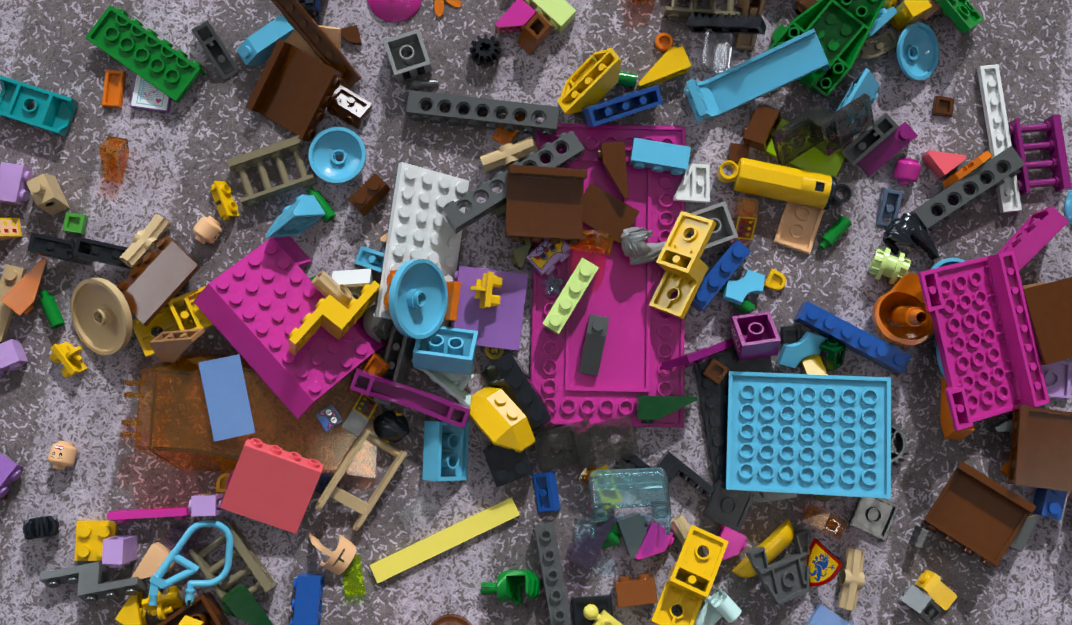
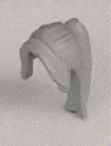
M631 227L623 230L621 234L622 251L625 256L629 257L631 266L657 260L666 241L645 243V239L651 237L653 233L652 230L647 231L645 228Z

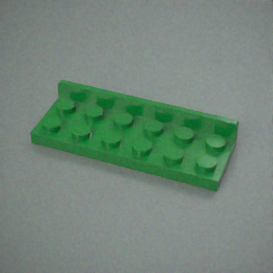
M933 0L943 8V13L955 22L954 25L957 30L964 34L971 31L984 20L968 0Z
M110 5L85 38L179 103L199 75H206L202 70L203 66L194 59L192 62L188 60V55L182 50H174L172 48L173 45L163 38L162 41L158 39V34L150 28L147 30L142 28L143 24L136 18L132 20L128 18L129 14L120 7L115 9Z

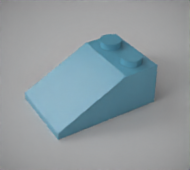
M303 194L297 197L294 204L282 210V214L275 219L265 236L267 238L299 236L325 215L315 196Z

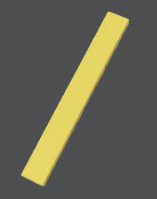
M510 497L370 564V568L377 583H380L519 516L520 513L513 498Z

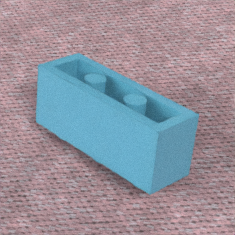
M634 138L629 165H633L636 169L647 167L652 168V171L663 172L665 170L671 171L673 175H682L688 169L691 147Z

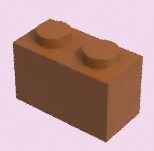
M642 573L637 575L638 578H630V576L626 575L619 576L618 580H614L618 608L658 603L655 578L649 576V573Z

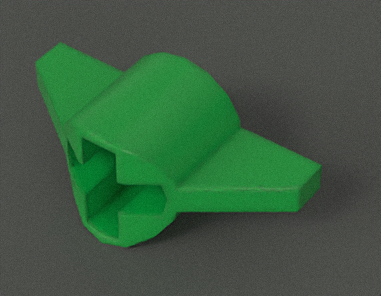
M614 522L608 530L600 547L602 549L619 545L620 533L618 523Z

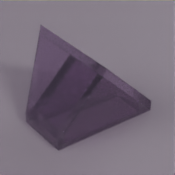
M194 523L180 526L171 525L163 544L172 550L185 531ZM203 528L196 530L191 535L179 555L184 558L191 555L188 550L195 547Z

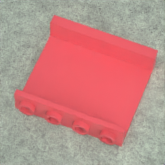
M247 438L220 508L296 534L324 464H321L316 459L301 457L296 452L284 451L277 445L270 446L263 443L260 439Z

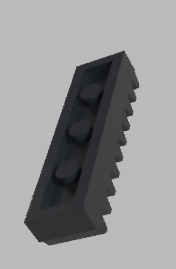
M692 13L687 23L689 29L695 33L765 34L766 30L765 22L760 14L756 18L753 14H750L748 18L745 14H742L740 18L737 13L734 17L730 13L726 17L723 13L719 17L716 13H713L712 17L709 13H706L705 16L701 13L698 16Z

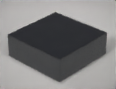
M801 325L781 326L782 345L793 344L801 339Z
M915 526L908 544L921 549L929 530Z

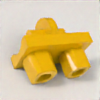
M494 272L483 273L482 280L476 279V286H470V291L475 292L474 299H480L479 308L485 309L500 306L501 297L499 295H492V289L501 288L503 278L495 276Z
M64 342L59 345L54 344L51 347L53 352L49 358L53 363H62L64 365L61 373L65 378L72 377L88 369L82 361L83 358L80 356L83 352L81 346L74 348L72 344Z
M178 586L169 587L167 594L164 595L158 591L157 605L155 606L148 605L150 601L149 594L148 598L142 599L141 603L142 606L146 607L148 615H158L160 620H165L168 613L185 606Z

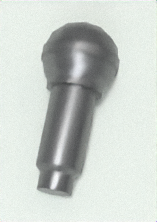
M416 77L412 78L409 84L410 88L414 91L439 86L438 80H421Z

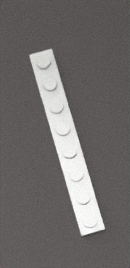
M999 64L977 68L990 153L992 154L991 159L1012 146ZM997 166V171L1003 173V168ZM1008 175L1003 179L1005 183L996 188L1000 213L1022 210L1017 175L1012 178Z

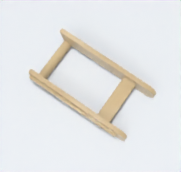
M363 429L321 494L315 507L316 510L320 511L328 498L331 497L357 511L360 515L352 528L355 531H358L361 525H363L407 455V452L398 450L372 435L371 431ZM365 440L396 457L368 502L336 486Z

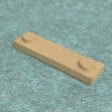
M5 264L0 280V342L2 343L5 341L14 311L4 304L1 299L25 276L27 270Z

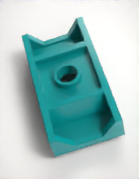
M0 76L2 88L0 93V117L28 124L66 138L79 104L77 101L61 94ZM35 101V107L32 110H28V104Z

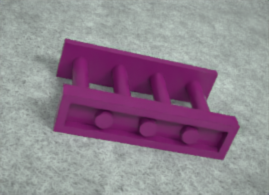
M1060 114L1048 117L1044 120L1043 124L1020 126L1019 118L1009 122L1012 147L1025 163L1024 166L1019 168L1021 172L1017 174L1020 196L1031 192L1030 188L1053 186L1055 192H1063L1072 188ZM1040 131L1046 133V142L1023 144L1022 133ZM1044 149L1049 151V160L1026 162L1024 151ZM1052 169L1053 177L1051 179L1029 181L1027 170Z

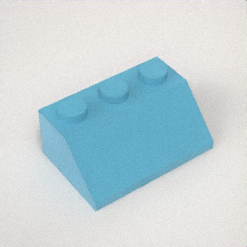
M866 68L854 80L827 125L844 137L857 131L860 126L858 121L860 118L863 119L869 111L867 108L868 104L873 103L878 96L876 91L879 88V84L869 69Z
M440 326L430 337L416 339L413 349V368L472 376L478 331Z
M424 421L422 480H467L469 422H466L465 427L461 428L444 421Z

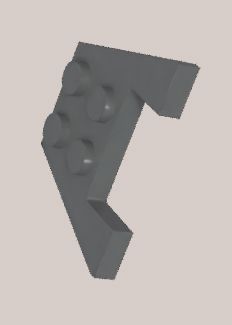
M810 529L794 532L793 543L796 554L770 565L768 564L764 547H758L746 552V556L768 595L776 605H781L809 592L810 566H807V555L810 554V546H808V537L811 536Z

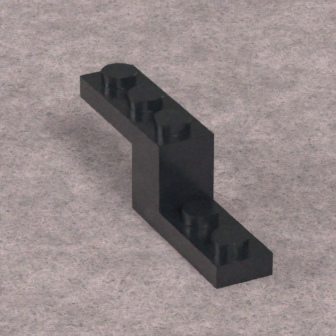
M33 232L30 234L27 253L89 265L92 261L133 269L128 267L119 258L128 247L78 236L74 241Z
M621 445L617 450L620 453L619 458L627 464L632 462L636 466L634 470L642 476L647 474L651 478L649 482L657 488L660 486L666 488L667 478L669 484L677 472L680 471L679 476L687 482L689 480L693 481L696 484L694 488L702 494L706 492L711 495L715 489L669 451H666L656 465L651 468L624 445Z

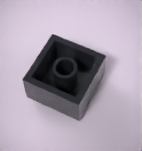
M497 445L483 450L497 488L534 474L525 450L519 453Z

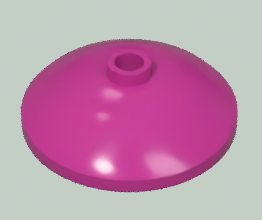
M368 0L372 12L377 17L393 23L402 22L414 16L422 3V0Z

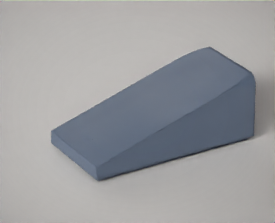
M881 188L876 225L887 227L889 223H884L882 217L892 220L898 217L904 191Z

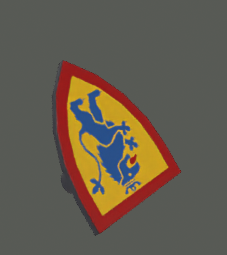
M814 538L810 545V554L807 555V566H810L809 586H821L829 583L838 575L844 565L838 556H835L816 538Z

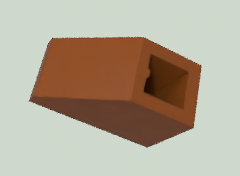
M537 12L524 27L517 43L531 56L556 27L543 14Z

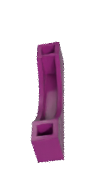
M357 368L350 386V390L417 410L461 428L465 427L471 410L469 406Z

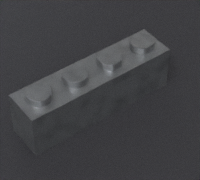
M392 326L384 360L390 366L382 377L407 385L416 339L402 335L395 326ZM375 397L373 399V402L401 408V405Z

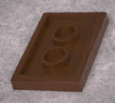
M590 183L583 194V224L620 245L623 230L632 226L640 211Z

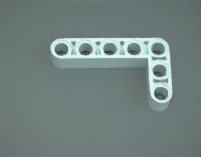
M717 588L712 596L709 595L702 602L694 625H714L721 617L728 623H731L741 614L742 610L722 589Z

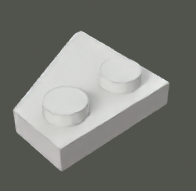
M690 164L673 197V201L710 202V165Z

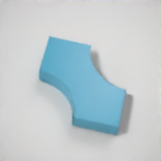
M747 270L742 279L737 281L727 280L724 286L723 299L741 305L746 295L761 294L763 292L765 275Z
M806 331L799 341L793 344H783L777 363L796 368L805 357L820 354L819 344L824 342L826 337Z

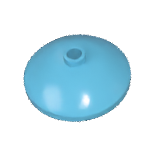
M924 23L908 25L902 31L897 42V61L900 69L908 78L916 81L927 79L933 74L938 64L939 44L933 30Z
M332 127L323 130L314 138L309 148L311 168L318 177L329 183L341 184L351 181L360 174L366 162V148L363 141L355 132L343 127ZM343 156L342 161H337V157Z

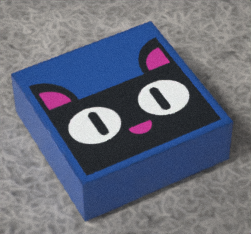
M332 404L315 415L325 431L343 421Z

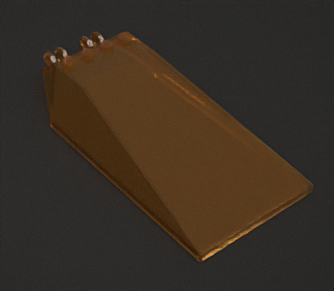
M189 353L181 356L174 363L162 362L141 369L140 381L125 380V385L127 386L140 385L139 393H124V397L139 398L137 420L121 421V424L124 426L136 425V433L120 432V437L135 438V450L180 470L233 472L247 438H257L270 446L277 445L284 451L299 453L301 457L307 459H316L321 464H324L321 474L330 473L334 476L358 436L343 428L341 424L361 394L350 390L357 368L363 369L368 361L363 362L318 399L309 411L297 419L240 355L256 433L215 442L198 362L233 355ZM378 403L371 418L364 427V429L371 431L370 433L376 437L378 436L375 433L374 421L380 415V403ZM332 404L343 421L325 431L315 415ZM365 440L342 477L376 478L378 447Z

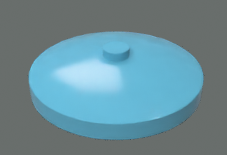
M408 260L399 267L392 279L388 299L389 311L395 327L402 335L412 339L428 338L439 329L444 320L448 305L447 284L442 271L430 260Z

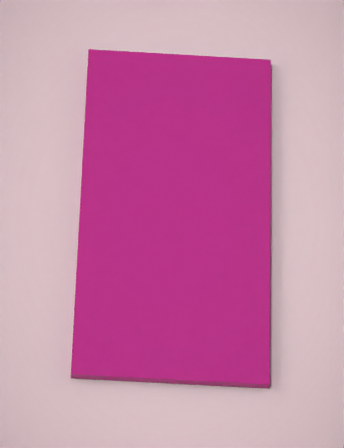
M558 123L557 134L544 136L536 132V145L539 151L545 143H552L557 140L556 138L560 134L573 131L585 150L583 156L563 168L587 170V178L584 180V193L589 184L592 183L621 200L620 196L603 170L601 161H598L597 149H600L602 143L625 142L629 198L624 203L640 211L631 227L645 228L647 231L652 230V236L645 239V243L667 241L680 212H685V202L673 201V197L685 174L673 175L671 171L665 170L663 172L652 171V168L647 167L636 169L633 165H629L634 138L686 146L685 126L598 125L587 127L586 124ZM563 149L556 150L560 154L565 153ZM542 158L540 160L542 163L545 164L550 162L546 158ZM583 224L582 233L600 236L596 255L570 249L568 252L570 256L562 263L559 260L554 265L556 267L555 270L548 276L546 273L541 276L533 268L530 380L554 416V419L544 425L684 428V407L659 420H653V424H641V420H636V396H684V365L664 370L662 362L684 355L685 317L681 319L649 306L665 270L656 263L657 260L631 266L628 256H625L621 244L619 245ZM582 235L586 236L588 240L580 242L579 247L575 245L572 247L595 253L598 238ZM533 243V251H534L541 243ZM584 258L599 267L560 334L556 335L543 327L542 323L580 260ZM678 291L671 294V299L677 297ZM590 314L609 317L598 376L579 373Z

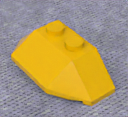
M611 47L607 48V50L593 53L566 80L561 97L557 101L565 114L581 112L582 108L597 104L618 83L622 60Z
M486 386L471 396L469 417L494 445L521 453L536 442L527 417L502 389Z

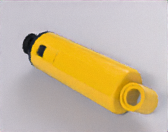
M740 158L738 164L731 160L724 161L716 172L720 182H733L734 191L827 210L830 204L841 206L852 196V191L848 185L839 184L836 186V178L834 176L748 158ZM724 168H728L731 171L730 176L724 174ZM836 191L842 193L843 199H839L836 196Z

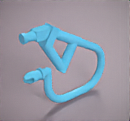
M202 520L191 525L171 550L157 572L151 576L149 580L150 601L148 605H157L156 600L159 587L166 589L198 571V565L179 555L191 535L203 527L217 528L225 535V564L223 571L214 579L189 580L187 582V588L185 589L186 605L188 606V600H191L190 606L194 602V592L196 591L194 587H212L221 583L228 576L232 566L234 540L230 529L225 524L215 520ZM173 562L186 568V570L168 579L162 578Z

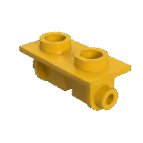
M214 181V184L210 186V192L215 203L221 201V204L216 206L220 218L223 221H228L231 219L230 216H240L238 206L233 200L230 186L225 181Z

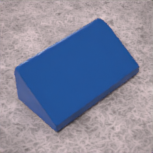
M555 471L532 474L538 513L560 510L561 506Z

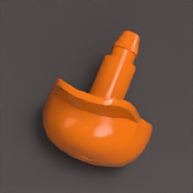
M917 273L904 275L889 292L880 296L874 303L872 321L877 328V333H881V337L887 338L889 343L895 342L896 345L902 344L903 347L916 345L926 341L934 330L930 312L926 311ZM887 317L889 318V320H890L892 323L897 324V325H903V326H901V327L892 326V325L888 322Z

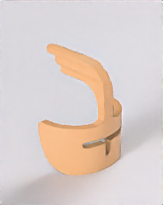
M310 533L309 539L312 545L330 556L329 560L325 563L321 562L320 566L336 575L342 574L353 560L356 546L340 535L336 550L331 551ZM343 551V553H342V555H341L340 558L343 559L344 562H342V561H340V560H338V561L336 562V560H337L338 557L340 556L341 552Z

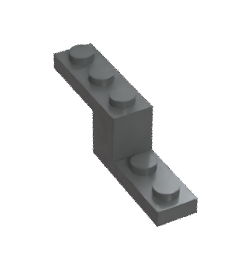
M100 561L42 572L39 579L49 588H57L67 583H78L77 596L86 603H96L101 599H116L121 595L132 596L146 589V583L139 577L107 582L108 570Z

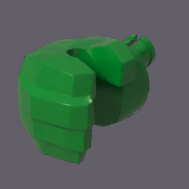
M509 569L498 575L497 582H482L481 587L488 589H481V594H497L500 603L513 600L515 605H522L523 598L521 592L523 586L526 587L527 597L534 600L539 596L540 580L531 570Z

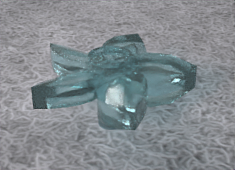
M551 273L549 281H541L542 285L547 287L546 295H549L552 291L560 294L559 286L564 280L560 278L555 280V276Z

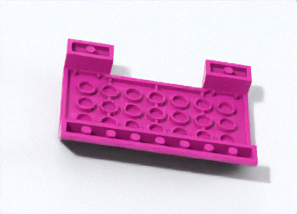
M289 236L270 238L208 283L194 300V304L290 412L299 419L313 407L318 399L370 358L373 353H379L388 344L383 339H381V342H378L366 334L363 328L364 317L362 316L340 341L323 327H320L296 355L288 351L289 334L294 328L299 329L301 327L303 318L309 312L312 314L317 309L315 306L321 298L326 299L311 284L310 278L302 271L312 260Z
M1014 251L981 257L918 273L926 311L930 312L947 383L945 392L955 431L971 427L973 422L1013 411V405L1038 407L1050 403Z

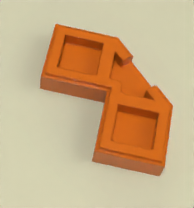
M985 151L963 168L950 175L943 181L942 185L948 188L992 157V154L989 151Z

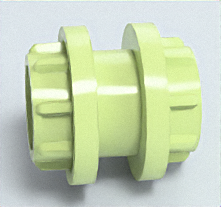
M891 248L877 249L869 267V273L875 275L874 279L880 280L881 276L888 277V283L894 285L895 282H898L908 273L911 264L910 258L905 257L903 252H899L898 256L890 254Z

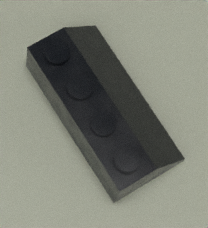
M513 352L503 355L481 373L489 387L502 389L525 414L532 432L554 419V416Z

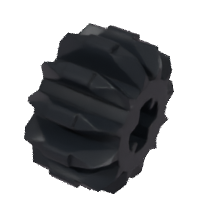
M485 33L484 38L477 36V41L472 40L471 44L473 47L469 50L472 53L471 59L476 60L477 65L483 62L486 68L487 62H490L493 66L494 60L499 61L500 56L498 54H501L500 42L495 41L494 36L488 39Z
M53 515L27 519L23 522L22 529L24 538L32 540L55 536L59 533L60 527L57 516Z

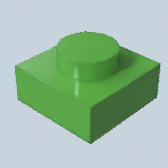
M66 212L62 231L84 235L88 216Z

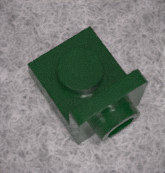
M830 338L819 344V349L828 352L826 356L827 370L833 372L843 365L845 344Z

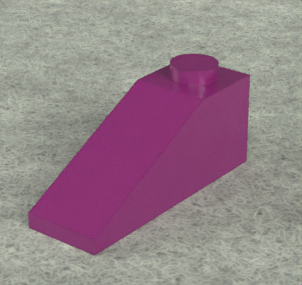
M904 122L857 164L870 176L918 135Z

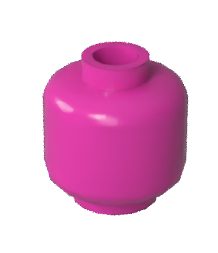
M902 157V160L896 162L893 178L898 180V184L909 186L910 182H917L921 170V165L917 163L918 160Z

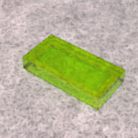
M355 554L347 569L342 573L346 597L366 594L360 554Z

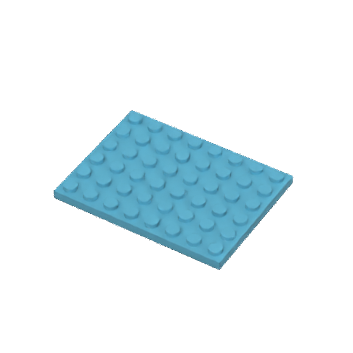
M729 371L726 490L891 499V378Z

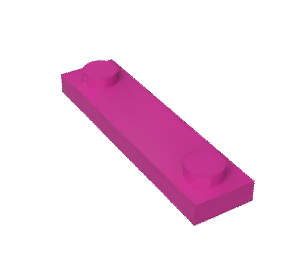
M188 506L115 510L107 513V520H115V523H126L127 519L173 516L174 520L186 519V516L191 515Z

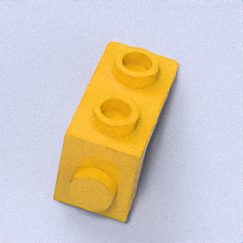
M925 570L914 585L929 595L943 610H948L956 600L957 595L940 581V576L932 571Z

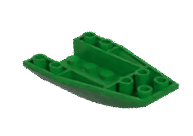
M819 0L793 19L768 50L814 28L831 69L827 71L817 70L797 81L808 90L826 98L852 68L885 0Z

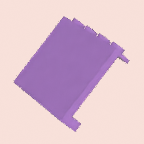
M459 266V271H455L454 281L461 282L457 319L452 321L451 328L478 331L477 346L519 352L528 274ZM494 272L495 276L503 278L501 288L492 289V295H499L501 297L500 306L485 309L479 308L480 299H474L475 292L470 291V286H476V279L482 280L483 273Z

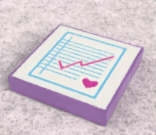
M136 74L130 107L169 113L172 99Z

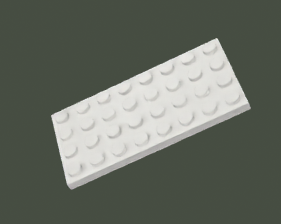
M404 162L398 164L375 317L392 320L390 311L384 310V297L387 294L388 287L386 282L387 276L391 270H398L408 260H430L442 271L446 282L454 281L462 230L457 234L454 232L443 216V209L447 203L451 201L456 202L461 199L462 194L468 191V180ZM462 207L460 212L465 213L466 207ZM443 320L441 326L448 327L449 321Z

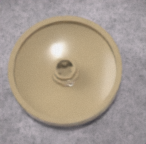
M91 278L80 282L73 291L70 304L72 322L78 336L89 349L97 354L111 355L122 351L131 339L133 328L131 311L124 295L113 283L103 278Z

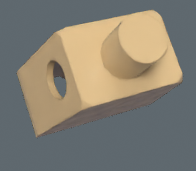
M41 174L27 181V186L36 205L51 216L70 208L55 176Z

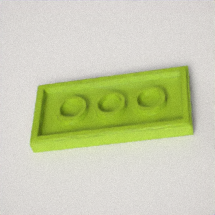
M782 118L766 152H764L796 169L834 176L835 178L845 159L841 153L843 148Z

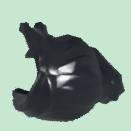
M903 213L900 219L895 218L886 227L883 233V242L891 248L892 253L895 255L900 251L895 244L898 242L911 249H914L916 245L920 246L931 260L940 258L927 230L913 215Z

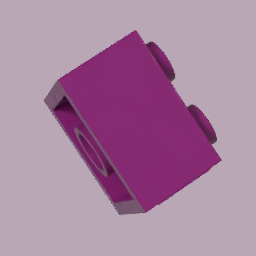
M770 311L732 316L730 334L740 361L778 355L781 339Z

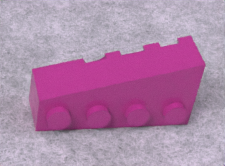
M1052 206L1037 211L1028 218L997 254L1014 251L1018 269L1020 270L1029 264L1031 259L1069 221Z

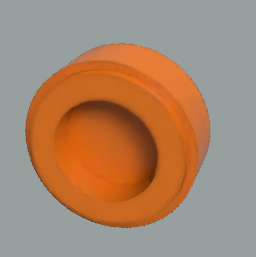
M660 33L656 36L654 44L658 51L666 52L673 46L674 41L670 34Z

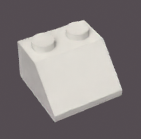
M371 269L333 271L332 279L339 285H345L356 299L361 296L360 292L366 284L371 285L373 282Z

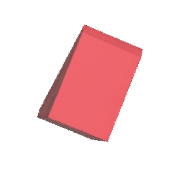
M928 150L922 154V159L939 179L966 160V155Z

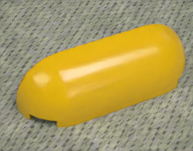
M787 518L756 547L765 548L768 564L792 542L794 529L791 521ZM747 556L731 570L735 575L742 578H751L757 575Z

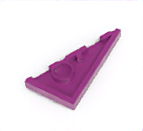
M732 339L679 356V358L664 361L662 365L664 370L684 365L687 368L696 365V360L698 363L709 360V355L733 347L734 344Z

